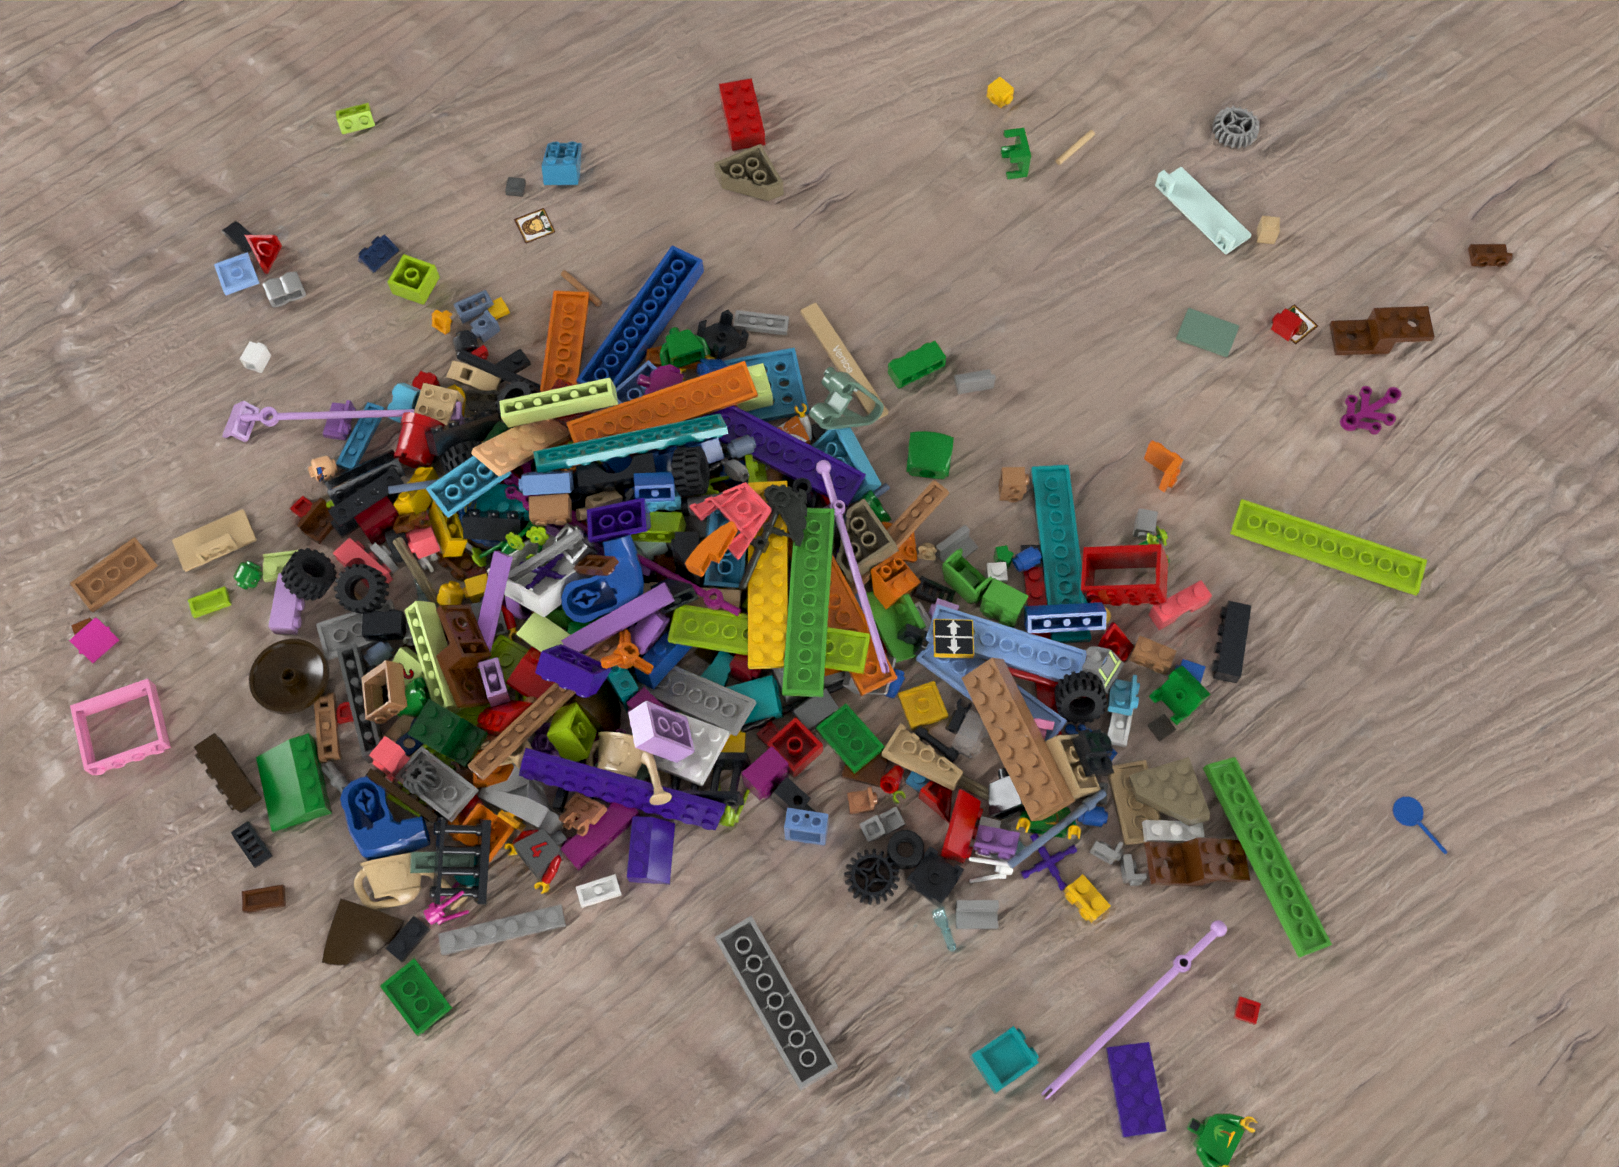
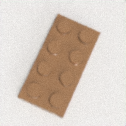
M134 537L73 580L70 585L92 612H95L158 565Z

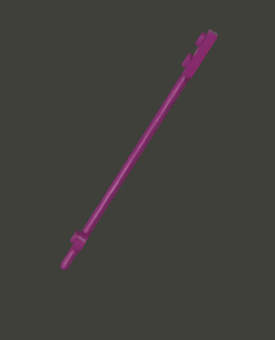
M572 510V522L568 524L574 527L578 525L588 535V526L579 522L576 512ZM637 553L640 563L668 579L692 584L696 594L704 598V603L709 609L716 610L721 607L736 616L740 614L741 609L725 601L720 590L712 588L706 591ZM713 595L717 596L715 600H711L710 597Z

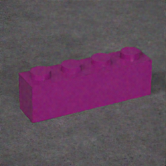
M610 802V806L595 825L589 824L586 835L582 837L576 834L573 838L569 837L563 842L560 848L561 851L579 871L632 825L633 816L641 817L636 808H627L622 804Z

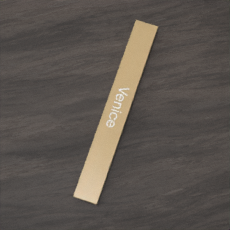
M817 303L801 309V315L838 371L851 375L881 401ZM859 390L857 392L853 391V394L867 415L870 414L875 407V401ZM885 405L883 412L878 419L888 415V410L886 409Z

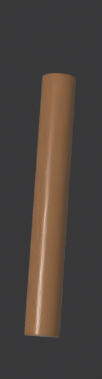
M566 270L561 272V276L578 291L589 292V300L597 307L602 304L599 298Z

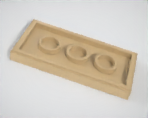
M1143 760L1113 765L1114 773L1108 776L1124 845L1146 843L1144 842L1142 822L1144 820H1161L1160 813L1155 808L1136 800L1129 780L1131 774L1147 770V762Z

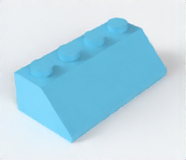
M851 427L828 430L812 445L866 474L864 481L850 504L858 501L867 491L872 490L874 492L882 485Z
M472 456L428 486L426 490L440 510L449 518L512 473L509 471L499 477L475 456Z

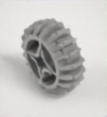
M1234 105L1231 109L1229 107H1226L1224 110L1221 109L1219 114L1215 116L1212 125L1213 134H1215V139H1219V143H1225V147L1229 145L1231 149L1237 147L1238 150L1241 146L1246 148L1247 145H1251L1257 138L1260 130L1257 116H1253V111L1248 112L1247 108L1241 109V106L1236 108Z

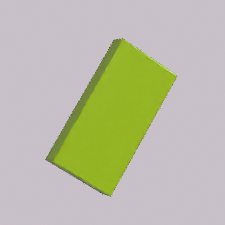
M225 586L188 599L191 614L194 618L232 605Z

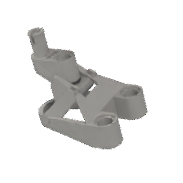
M535 733L527 739L530 745L536 737ZM512 763L514 769L507 781L488 786L487 788L482 787L477 795L486 802L520 817L523 821L540 830L544 829L550 835L561 830L564 824L558 820L560 815L552 811L544 793L543 784L536 780H527L522 776H518L520 769L514 763Z

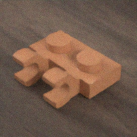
M576 792L564 806L566 811L560 815L558 820L564 823V828L570 830L573 827L578 830L576 833L583 837L588 832L589 824L595 825L607 809L605 805Z

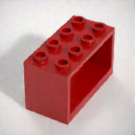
M1162 544L1083 548L1081 591L1088 603L1102 602L1112 606H1120L1122 604L1138 606L1141 603L1159 605L1166 603L1168 558ZM1156 568V584L1094 586L1095 570Z

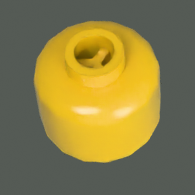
M449 581V583H444L440 586L436 600L440 605H461L464 591L459 583Z

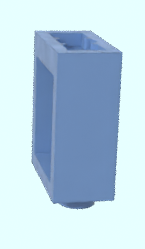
M559 470L549 473L526 472L519 479V490L523 491V495L571 493L574 489L573 470Z
M787 808L784 825L785 840L825 846L828 831V814Z

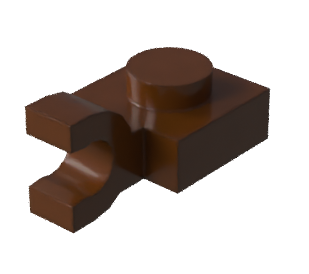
M425 511L417 515L415 512L397 516L393 529L396 534L410 532L414 530L415 526L429 528L431 521L422 520L425 519Z

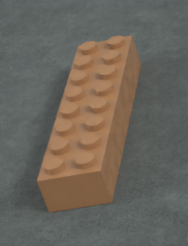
M992 657L963 676L962 680L1031 821H1043L1075 802L1004 659Z

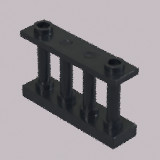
M391 449L325 480L324 483L328 488L327 493L334 506L391 469H394L400 478L405 476L406 474L398 458L394 459V450Z
M391 469L328 510L334 519L330 522L343 539L360 527L354 517L386 496L394 505L401 492L389 494L388 486L401 485L404 482L395 470Z
M721 752L712 768L713 775L710 791H698L699 785L691 783L690 791L679 790L681 778L673 776L671 789L724 803L731 807L744 805L745 801L741 792L738 791L741 771L746 770L751 765V761L747 752ZM733 770L729 791H718L721 771Z
M438 818L437 823H434L433 829L434 835H437L434 882L429 890L430 899L435 904H440V896H454L460 891H464L462 896L472 897L477 904H486L491 820L479 818V823H476V825H445V819ZM444 833L475 834L478 836V844H475V846H444ZM443 854H465L477 857L476 865L473 867H442ZM442 875L473 876L475 878V886H472V888H441Z

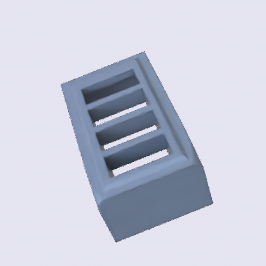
M484 290L453 305L463 324L494 304L487 291ZM482 298L485 299V301H486L485 303H482V301H481Z

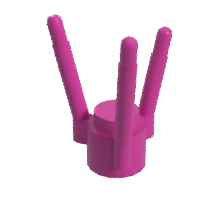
M456 882L451 887L456 888L459 886L460 883ZM460 891L442 904H435L433 902L428 905L429 908L424 910V915L431 925L436 922L440 925L445 921L468 914L469 911L465 910L443 917L446 914L444 908L462 896L464 891ZM440 896V902L447 896Z

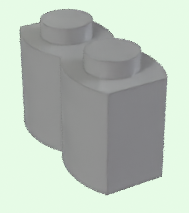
M288 272L280 278H271L263 283L272 307H280L289 301H296L306 296L297 272Z

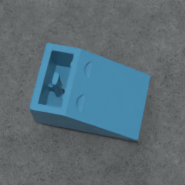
M571 141L568 143L551 142L547 144L541 166L544 185H578L582 143Z

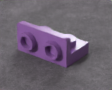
M347 400L346 404L332 402L330 411H356V408L351 400ZM352 418L327 419L323 431L324 438L346 441L347 435L351 432Z
M979 825L976 842H974L973 847L975 850H978V854L989 856L992 853L997 854L1000 859L1010 860V857L1016 856L1020 833Z

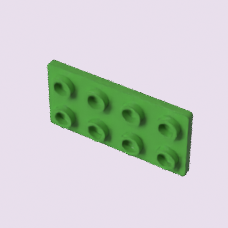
M873 591L866 593L878 633L890 656L896 658V663L917 657L913 654L914 645L897 639L898 631L907 623L923 630L926 628L910 595H903L895 604L885 609L875 597Z

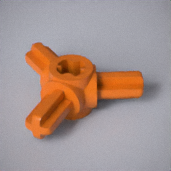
M627 629L619 632V645L613 654L600 660L602 668L606 669L616 665L623 669L634 666L649 675L654 668L652 664L639 657L638 648L631 643V633Z

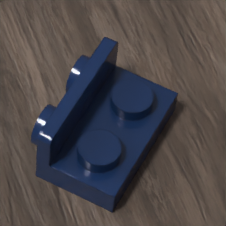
M385 234L381 238L377 236L371 242L372 245L368 249L364 247L358 253V262H362L373 274L399 252L396 245Z

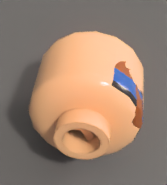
M329 456L312 459L311 466L308 467L310 477H315L318 482L325 481L335 476V473H338L335 460Z

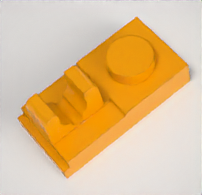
M501 810L497 815L520 832L526 827L522 823L523 819L510 812L505 813Z

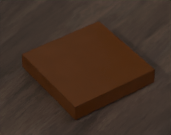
M881 752L855 774L845 764L842 778L880 787V780L884 776L888 759L882 757Z

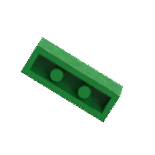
M936 341L927 342L921 348L911 350L904 356L891 360L888 363V374L897 388L900 389L944 367L946 356Z

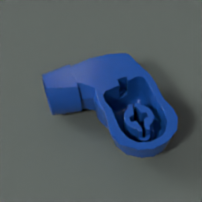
M631 535L603 541L605 556H615L619 561L615 566V570L610 575H594L590 578L572 581L565 586L561 596L562 607L566 615L572 620L581 623L592 621L611 613L643 595L644 577L642 565L637 556L638 551Z
M367 777L358 778L350 782L343 789L340 800L345 812L348 831L361 855L367 861L415 852L431 844L424 817L403 819L401 822L395 821L388 807L385 790Z

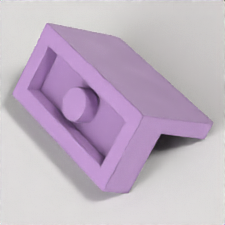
M246 401L235 404L222 437L233 436L243 442L248 441L255 421H242L241 414L259 413L260 409Z

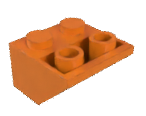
M895 553L871 569L874 595L885 609L895 604L903 595L910 594L921 583L898 553Z

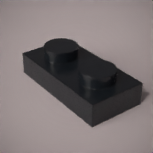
M519 349L496 363V365L517 374L530 366L531 363L523 351Z
M413 916L385 949L403 963L431 929Z

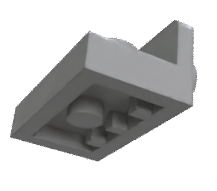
M567 523L552 541L556 543L576 529H580L583 534L585 532L578 525L574 527ZM584 536L583 540L562 553L572 565L576 566L589 552L596 555L598 551L594 547L595 543H589L588 537Z

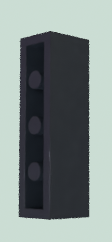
M485 409L480 411L481 414L464 416L463 420H451L447 422L448 425L431 427L430 431L425 432L430 454L436 456L443 455L451 447L465 441H484L498 421L501 422L499 412Z
M1228 600L1225 607H1221L1219 617L1222 618V624H1219L1217 629V635L1220 637L1219 642H1216L1214 653L1217 656L1216 660H1213L1211 671H1214V679L1237 683L1241 678L1252 605Z

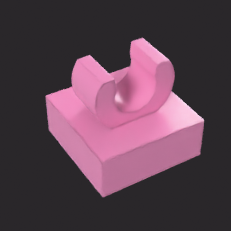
M1034 718L1045 739L1047 729L1053 731L1055 721Z

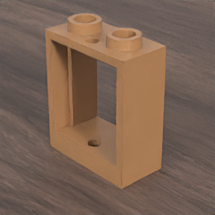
M385 660L361 677L366 720L382 724L407 707L402 664ZM387 683L389 701L383 705L381 686Z

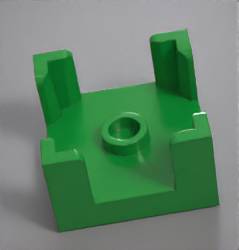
M1025 128L1004 130L1003 136L1005 138L1016 137L1015 145L1001 147V156L1003 159L1010 158L1011 164L1017 163L1019 169L1006 172L1007 180L1027 177L1031 152Z
M1184 666L1175 669L1168 676L1169 679L1149 695V698L1154 703L1162 700L1175 714L1170 719L1176 726L1185 721L1211 695Z

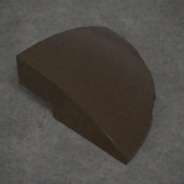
M605 679L596 694L586 698L580 697L576 693L574 694L575 696L568 705L577 702L597 730V734L599 732H616L617 729H620L621 709L619 700L607 679Z
M340 899L328 933L322 963L345 966L349 965V963L366 961L374 957L386 944H390L403 926L404 920L345 899Z

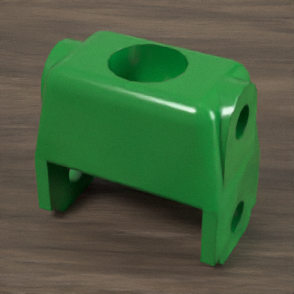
M910 432L906 472L911 476L943 480L949 477L954 437L937 432Z

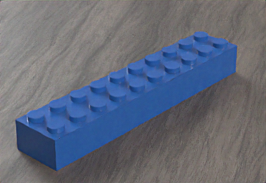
M672 245L576 380L577 385L611 378L614 386L617 388L631 376L646 356L647 349L653 346L703 274V260Z

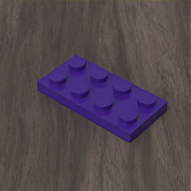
M1149 1042L1107 1047L1106 1054L1122 1138L1166 1132L1167 1129Z

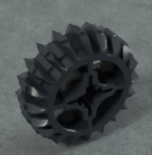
M865 849V856L858 852V860L851 857L850 861L853 865H846L849 871L845 872L844 876L849 879L845 880V885H851L848 888L849 893L856 891L853 894L854 899L859 895L861 896L860 903H863L866 898L868 899V905L872 904V899H875L876 904L879 905L880 898L886 902L888 900L886 894L893 897L894 892L891 889H898V885L894 882H899L900 877L894 875L899 873V869H892L896 866V863L894 861L889 863L890 855L883 858L884 851L876 855V849L872 850V854H869L868 850ZM875 862L870 868H859L864 863ZM880 865L887 870L889 880L884 879V876L879 873ZM875 870V878L869 884V876ZM855 873L864 879V889L860 888L857 884ZM875 885H878V886H881V887H882V885L885 886V887H884L882 890H880V891H877V892H869V891L871 890V888H872L873 886H875Z

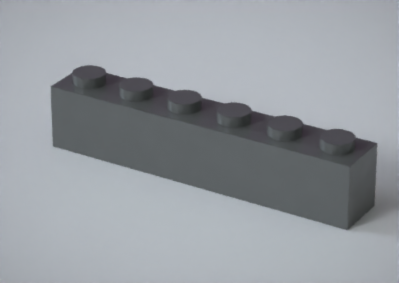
M354 643L336 650L361 754L369 764L374 761L369 755L383 739L380 724L368 721L365 718L361 677L366 675V666L361 649Z

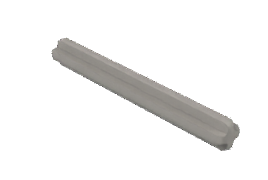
M576 529L509 571L508 579L514 582L583 540V532L580 529Z

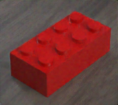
M752 78L719 84L720 100L732 151L752 148L759 144L765 145V131Z

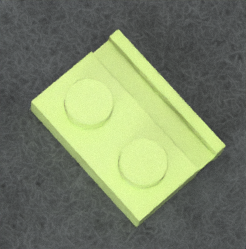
M298 550L263 554V580L265 582L277 581L278 573L282 572L290 557Z

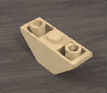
M452 361L446 376L448 379L495 396L501 379L457 361Z

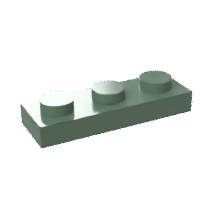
M410 852V873H434L435 852ZM443 854L442 867L474 866V855Z

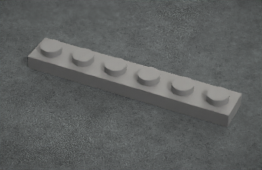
M560 904L439 933L441 954L444 956L564 927L566 923L563 907Z

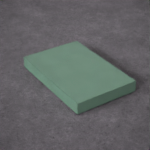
M1188 308L1176 340L1228 357L1239 325Z

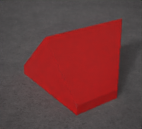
M245 235L265 274H268L282 247L276 235Z
M1112 622L1097 647L1112 650L1121 661L1125 662L1134 645L1116 623Z
M931 780L920 790L919 799L947 823H950L952 790Z

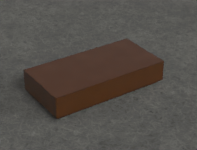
M284 885L242 891V912L244 913L286 906Z

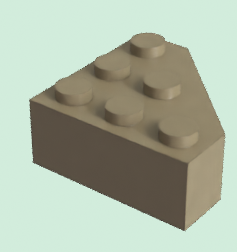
M761 144L714 163L715 176L723 189L765 201H770L784 195L783 181Z
M862 499L847 510L845 526L860 575L862 576L899 550L865 499ZM841 539L836 562L851 583L854 579Z
M1189 757L1130 775L1129 782L1137 801L1145 803L1169 817L1176 818L1188 826L1209 821L1210 812Z

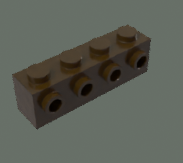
M213 733L194 746L197 754H195L196 758L201 764L205 763L207 775L212 780L215 778L218 783L215 786L222 795L225 794L227 796L226 803L231 810L236 809L243 813L262 799L223 740L216 733Z

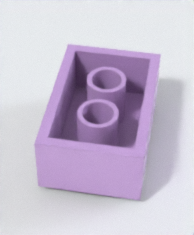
M648 701L643 702L628 712L636 748L676 763L695 752L686 716Z

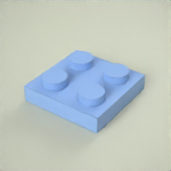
M248 252L214 264L225 295L260 284Z

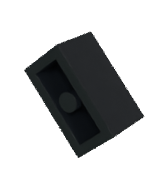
M391 609L388 612L371 610L370 612L363 613L361 635L366 641L403 640L405 637L406 616L402 611L398 609Z

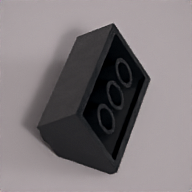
M675 532V539H671V551H673L676 573L703 588L702 577L689 572L685 565L691 553L701 543L699 532Z

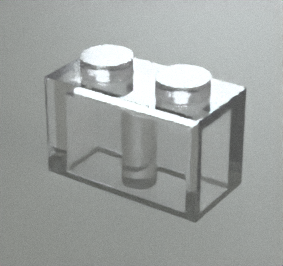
M969 709L951 746L958 753L970 759H973L975 754H980L983 748L981 741L983 737L988 738L989 736L978 713Z

